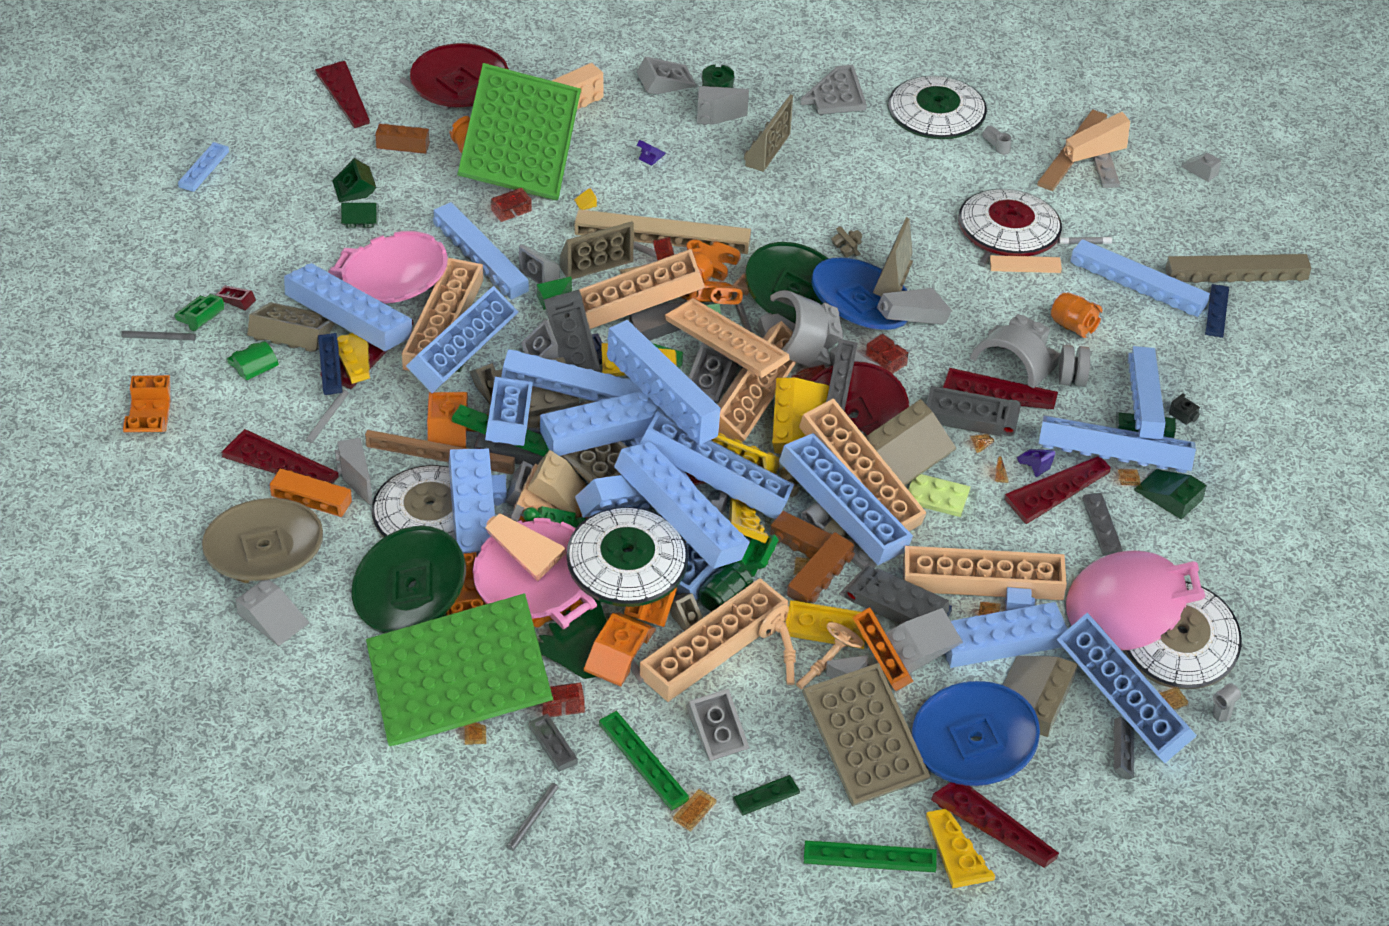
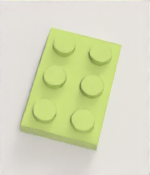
M921 474L911 481L908 491L923 508L961 517L971 487Z

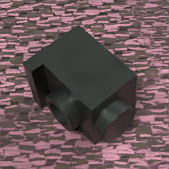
M1182 393L1171 402L1169 414L1187 425L1199 418L1200 407L1185 398L1186 395Z

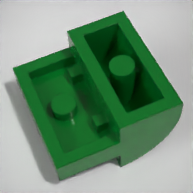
M209 294L206 297L200 295L175 313L174 316L177 321L187 324L190 330L196 331L224 310L223 298L213 294Z
M265 341L250 344L248 348L232 353V356L226 358L230 366L237 369L238 374L245 380H249L279 365L275 353Z
M775 534L768 536L766 543L743 535L750 543L742 560L737 561L741 565L739 569L743 572L747 570L751 577H754L758 569L765 568L779 541Z

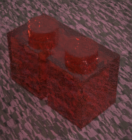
M522 187L491 198V210L500 222L515 217L510 209H513L518 216L532 211L531 198Z
M883 333L868 342L866 349L868 357L892 374L908 363L909 352L898 344L895 345L894 341Z
M578 682L550 686L553 700L541 703L542 715L548 714L549 717L562 716V702H565L566 715L585 713L582 684Z

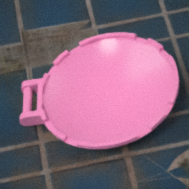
M416 231L394 232L393 236L385 238L384 235L370 240V244L364 248L362 246L358 249L344 248L340 258L334 267L329 269L328 273L342 279L382 303L388 304L413 298L432 287L445 272L448 256L444 245L436 241L433 236Z
M534 518V521L523 523L522 520L517 521L525 527L562 545L567 553L569 539L575 531V528L564 522H561V524L552 522L547 518ZM491 536L481 546V551L478 557L475 558L473 566L475 587L480 597L487 604L525 593L532 618L550 616L562 629L567 628L570 622L587 610H593L597 607L595 600L582 591L572 579L567 567L566 555L539 581L531 576ZM579 599L583 602L582 605L566 616L560 613Z
M1122 551L1102 557L1087 566L1073 581L1066 599L1068 620L1072 626L1088 612L1121 650L1137 649L1159 640L1161 635L1168 629L1172 630L1181 619L1180 615L1183 609L1186 608L1187 603L1205 598V592L1201 588L1198 563L1192 561L1174 565L1166 558L1146 551ZM1186 575H1190L1193 586L1191 590H1187L1184 578Z

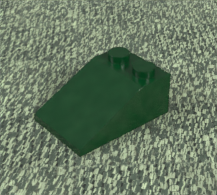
M1156 469L1134 491L1182 520L1204 499L1207 485L1192 475Z

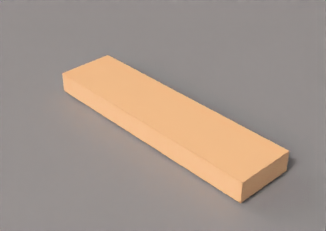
M990 255L991 271L1061 273L1062 271L1060 257Z

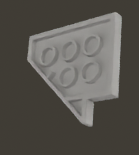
M843 65L834 68L801 98L800 103L801 105L815 104L818 114L863 111L867 109V104L853 65Z

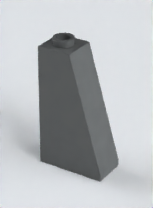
M687 301L655 305L629 315V322L649 341L679 331L681 329L666 321L665 315Z

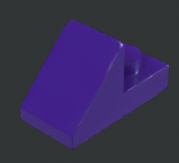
M640 139L636 145L642 148L639 160L651 166L666 154V152Z
M1029 449L1017 456V460L1020 464L1032 466L1035 477H1038L1051 468L1056 453L1055 450Z

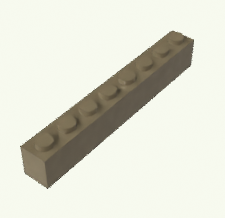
M1307 254L1168 256L1166 272L1168 276L1182 282L1215 283L1219 281H1304L1309 279L1311 265Z

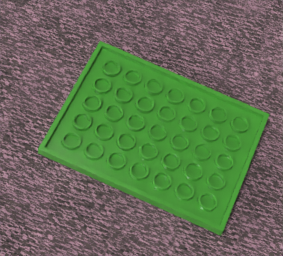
M483 63L457 175L558 200L581 88Z
M525 593L366 639L389 746L407 743L553 700Z

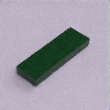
M787 775L733 796V801L741 815L744 816L800 794V789L791 775Z

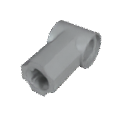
M991 125L987 126L982 133V137L996 147L997 153L1002 155L1009 154L1011 151V135L1001 133Z
M1229 683L1213 695L1215 703L1213 717L1216 720L1226 722L1231 718L1235 702L1241 698L1240 690L1236 685Z

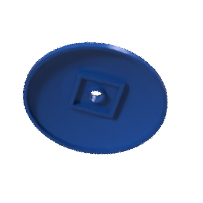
M831 258L822 261L814 269L811 278L813 290L822 303L838 308L840 317L860 326L881 330L896 329L908 323V321L886 319L877 309L881 296L874 294L873 291L882 272L881 268L857 259ZM903 285L902 291H908Z
M969 681L951 685L932 695L921 706L915 716L912 726V737L926 768L933 774L952 783L980 786L1003 781L1021 771L1033 758L1038 748L1040 727L1035 710L1016 691L993 682ZM974 736L982 738L979 741L971 740V738Z

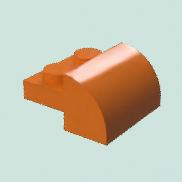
M677 588L656 602L642 606L626 607L624 614L664 627Z

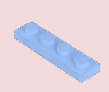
M213 142L178 181L179 188L194 192L229 153V147Z

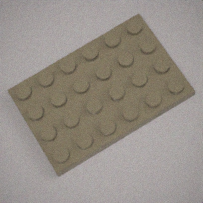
M879 663L803 688V696L852 807L926 781L931 777Z

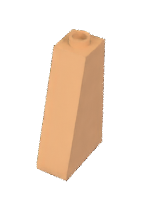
M1119 112L1067 138L1066 146L1064 147L1065 155L1072 162L1127 148L1130 120L1123 112Z
M500 513L497 516L491 517L486 523L487 533L537 581L567 554L562 545Z

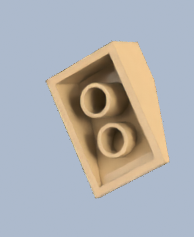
M549 450L539 462L527 489L561 510L576 513L575 518L577 519L581 511L575 496L587 484L567 460Z

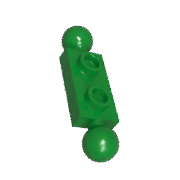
M543 506L539 507L538 510L534 507H529L523 513L526 522L534 521V518H547L552 522L560 524L564 522L575 529L586 520L583 517H578L575 520L576 513Z

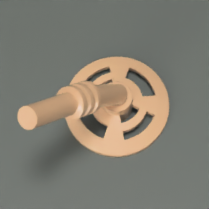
M782 604L765 618L760 627L759 636L767 638L776 631L781 633L785 648L783 654L784 663H786V684L794 685L796 651L793 649L785 623L789 607L786 604Z
M829 622L826 627L830 634L836 638L835 644L821 660L818 659L810 667L811 670L796 683V686L803 689L816 675L819 676L826 670L827 661H831L842 647L848 645L860 648L864 644L863 640L850 629L840 624Z

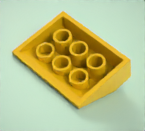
M776 378L772 440L775 454H781L784 445L806 436L799 428L803 414L826 403L829 385L799 378Z
M718 432L717 437L711 439L715 443L774 474L777 473L780 467L779 457L771 452H763L756 446H748L740 440L730 439Z

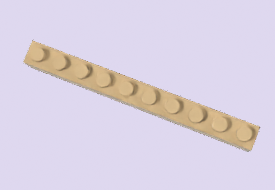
M578 209L575 220V235H585L633 221L634 242L687 247V243L691 240H700L708 245L717 241L739 250L740 254H748L751 241V229L580 209Z

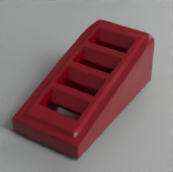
M224 285L216 294V296L223 298L225 303L244 311L256 301L252 290Z

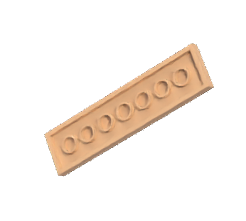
M694 298L665 315L666 321L761 378L790 360L789 354Z

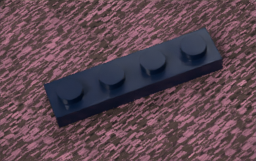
M1211 285L1205 335L1220 338L1224 336L1229 295L1228 286Z
M337 333L318 335L324 395L343 393Z

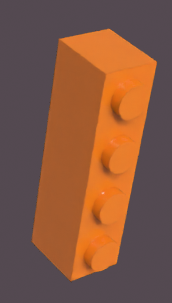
M279 469L270 483L272 497L292 500L306 507L339 517L344 515L352 502L351 489L284 469Z
M869 607L852 617L894 690L898 691L914 682L872 609Z

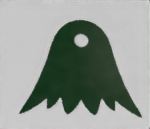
M596 599L594 600L597 607L593 610H587L581 617H577L570 622L567 628L562 629L557 623H549V628L554 637L539 635L543 641L538 642L541 655L561 664L583 679L597 677L585 672L584 667L596 638L607 622L601 602ZM567 610L565 616L571 611Z

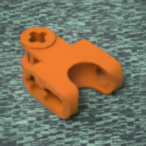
M691 240L687 243V250L691 249L692 252H701L711 260L714 268L712 277L724 281L728 276V268L722 263L736 265L741 259L739 250L717 241L711 245L700 240Z
M704 281L705 288L691 292L686 296L687 301L694 298L699 302L735 305L741 303L743 293L740 289L733 287L727 282ZM733 292H736L737 297L731 300Z

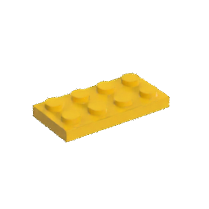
M790 600L789 612L785 622L790 637L835 644L836 638L830 634L826 627L829 622H834L856 633L864 642L860 649H864L865 639L852 618L861 613L860 611Z

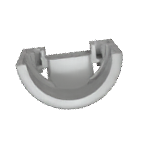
M783 290L772 294L771 301H780L795 307L796 324L793 334L781 350L789 354L790 360L818 371L830 366L828 349L838 343L839 339H843L838 308L826 303L820 305L816 301L791 291Z
M1017 314L1010 320L1009 325H996L990 330L988 336L974 348L970 359L976 361L979 354L988 347L996 348L1000 346L1001 349L1007 348L1022 360L1028 373L1027 385L1035 388L1057 367L1060 353L1045 346L1050 328L1040 322L1029 319L1025 315Z

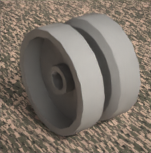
M1062 345L1059 362V385H1070L1074 374V384L1086 387L1090 371V347L1079 346L1075 356L1073 345Z

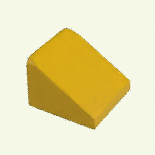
M591 188L574 199L580 210L597 207V198Z

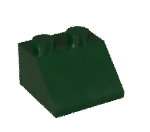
M353 158L332 180L339 202L367 198L377 188L370 166L356 158Z
M341 203V224L346 225V228H356V225H363V228H374V225H378V203Z

